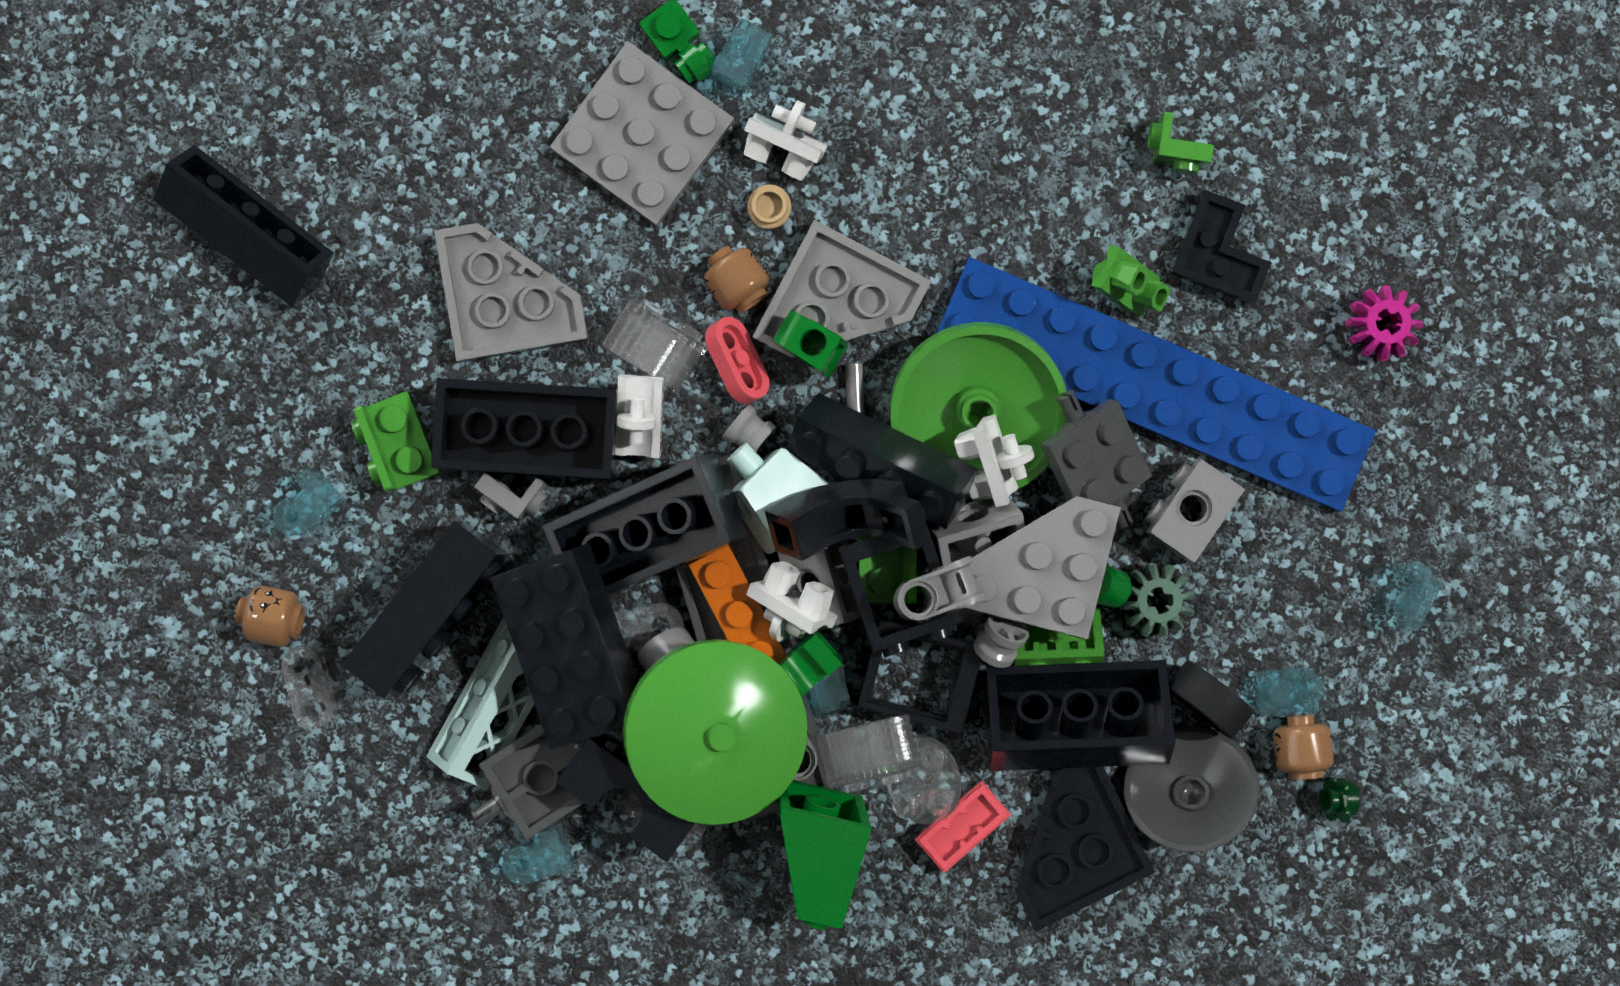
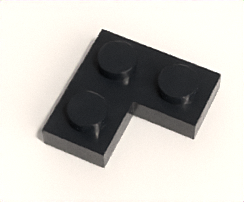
M1204 189L1200 194L1170 274L1250 305L1256 304L1271 262L1230 247L1245 205Z

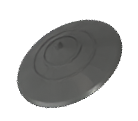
M1202 726L1174 727L1176 744L1169 764L1128 766L1124 778V798L1128 812L1137 827L1146 836L1164 847L1182 852H1202L1218 848L1237 837L1247 827L1255 813L1259 799V780L1255 766L1246 751L1236 741L1224 736L1217 730Z

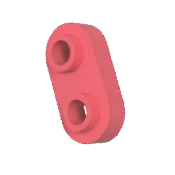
M723 317L711 324L705 333V343L728 393L733 399L742 404H751L765 396L769 390V377L745 326L733 317Z

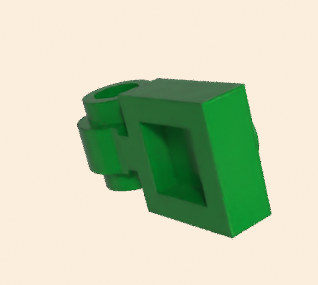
M677 0L667 1L639 22L640 28L665 61L679 53V59L674 62V65L688 84L694 80L699 83L713 73L711 68L717 64V61L703 42L697 46L691 44L701 34Z

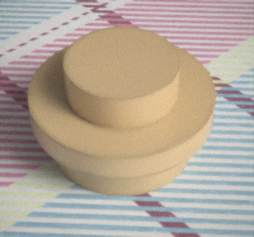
M763 185L754 190L750 195L747 204L748 214L757 226L763 229H776L782 226L790 217L791 200L782 188L776 185Z

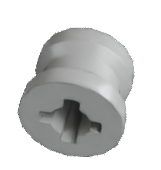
M749 404L728 427L722 438L727 443H735L739 447L747 442L757 453L777 427L770 421H762L757 416V410Z
M989 615L985 621V630L979 632L973 642V648L984 662L997 668H1006L1011 666L1018 655L1017 649L1025 644L1029 637V630L1026 624Z

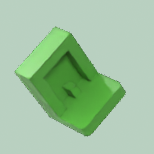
M1164 112L1159 118L1158 123H1151L1147 148L1154 149L1152 162L1172 165V171L1181 174H1198L1199 169L1205 170L1212 163L1214 145L1170 138L1173 113Z

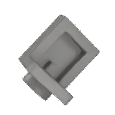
M484 473L474 486L483 493L479 501L500 516L506 510L517 519H523L526 514L533 517L548 498V495L543 492L548 483L540 478H536L522 497L488 473Z

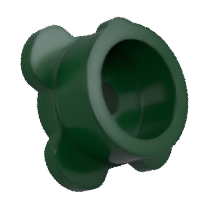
M1332 777L1324 779L1320 802L1329 821H1336L1339 818L1342 823L1348 822L1350 816L1357 814L1360 805L1359 793L1355 784L1352 781H1346L1344 778H1338L1337 781H1334Z

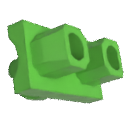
M1110 245L1107 250V259L1098 263L1094 268L1091 286L1135 316L1143 317L1146 308L1160 312L1171 292V288L1161 282L1159 276L1116 246Z

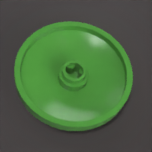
M963 323L932 335L922 342L905 360L897 374L891 391L890 424L891 428L961 461L954 444L959 433L977 427L983 417L996 414L1002 437L1008 434H1015L1018 446L1030 445L1035 454L1031 461L1024 464L1027 477L1016 480L1019 489L1034 480L1049 465L1040 444L1055 435L1067 421L1056 399L1067 390L1062 375L1053 359L1030 336L1017 329L998 323ZM980 458L962 461L978 470L984 469Z
M712 639L697 641L672 650L660 658L637 683L628 702L624 717V749L629 767L638 784L665 811L678 818L699 824L718 825L733 823L747 819L769 807L785 792L800 768L806 749V711L801 695L791 677L776 661L763 652L749 645L731 640Z

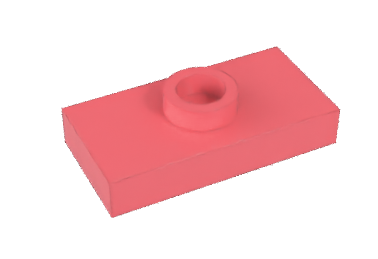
M980 780L919 833L915 840L945 873L1010 817L1011 814L984 782Z

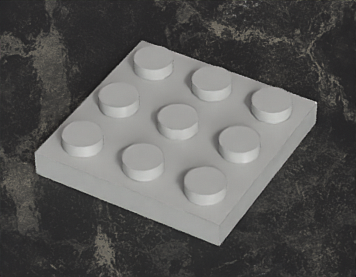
M627 41L551 144L550 149L658 227L735 120L727 112Z

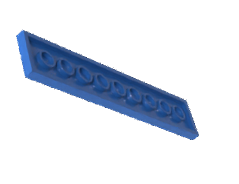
M971 257L967 260L937 330L938 333L949 327L971 322L998 323L1017 329L1030 336L1047 351L1062 375L1066 390H1074L1079 402L1095 408L1107 399L1118 400L1127 422L1337 512L1343 511L1376 433V430Z

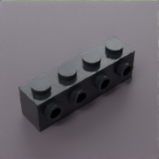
M196 145L191 146L166 164L153 199L292 308L319 287L333 257V251Z
M820 393L814 397L796 418L787 448L791 454L801 459L807 465L820 468L840 478L842 481L887 479L904 483L907 497L920 501L926 515V522L937 525L945 530L965 505L978 471L977 468Z

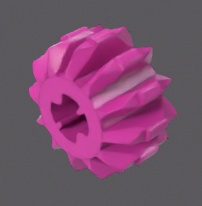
M1382 286L1378 296L1372 289H1368L1362 293L1364 303L1354 301L1349 306L1351 311L1358 317L1346 319L1345 326L1357 328L1358 333L1352 335L1348 340L1350 344L1364 342L1360 353L1363 357L1370 356L1376 350V357L1379 362L1387 361L1390 352L1398 359L1406 355L1404 345L1413 347L1419 342L1418 338L1410 330L1421 329L1424 323L1421 320L1411 319L1410 314L1417 312L1420 309V305L1417 303L1407 307L1403 305L1408 295L1406 291L1402 290L1393 297L1390 286ZM1388 317L1391 320L1392 326L1380 331L1377 328L1376 322Z

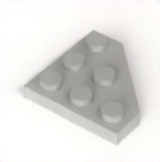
M814 220L752 338L791 359L795 358L772 341L790 310L801 314L809 320L812 319L841 336L846 342L911 322L932 281Z
M479 223L434 230L457 362L589 340L582 296L506 244Z
M1076 496L972 557L973 562L969 566L979 592H984L986 599L964 608L1087 640L1121 507Z

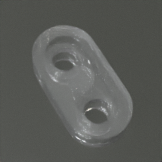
M658 603L615 615L619 628L626 633L627 640L625 645L630 657L639 655L640 650L645 644L659 634L653 628V622L656 618H666L670 624L669 629L675 627L684 628V619L680 611L667 603Z

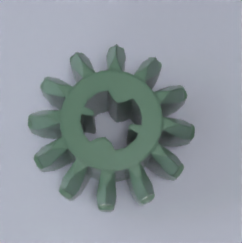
M1148 563L1146 565L1147 579L1138 570L1130 572L1131 578L1137 586L1136 588L1132 586L1130 594L1132 595V601H1126L1119 609L1135 610L1126 620L1128 626H1134L1144 619L1140 628V634L1148 637L1155 624L1158 636L1166 638L1168 636L1167 622L1176 631H1181L1184 625L1177 615L1180 613L1191 617L1194 614V610L1190 607L1182 606L1183 600L1195 598V592L1180 591L1179 588L1188 581V577L1185 574H1181L1171 581L1174 573L1173 565L1166 564L1159 576L1156 564ZM1155 588L1158 594H1166L1167 603L1160 604L1163 608L1160 612H1157L1156 607L1148 606L1147 597L1154 596L1151 591Z

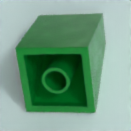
M793 780L785 792L777 799L797 918L815 929L825 930L829 926L842 929L871 832V825L863 796Z

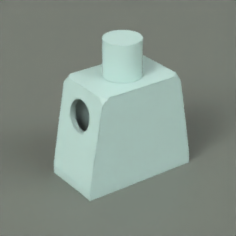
M746 442L727 459L743 477L731 490L741 517L762 549L767 554L776 552L765 510L798 493L829 483L784 448L769 453L762 460Z

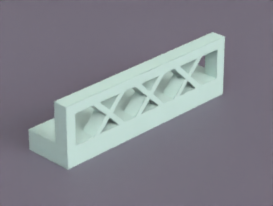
M504 617L426 756L446 774L486 790L490 782L483 771L480 770L476 774L466 769L472 756L482 750H486L488 758L513 742L534 705L528 685L524 691L513 695L512 684L518 675L523 674V670ZM507 710L509 719L505 727L492 734L490 724L495 715Z

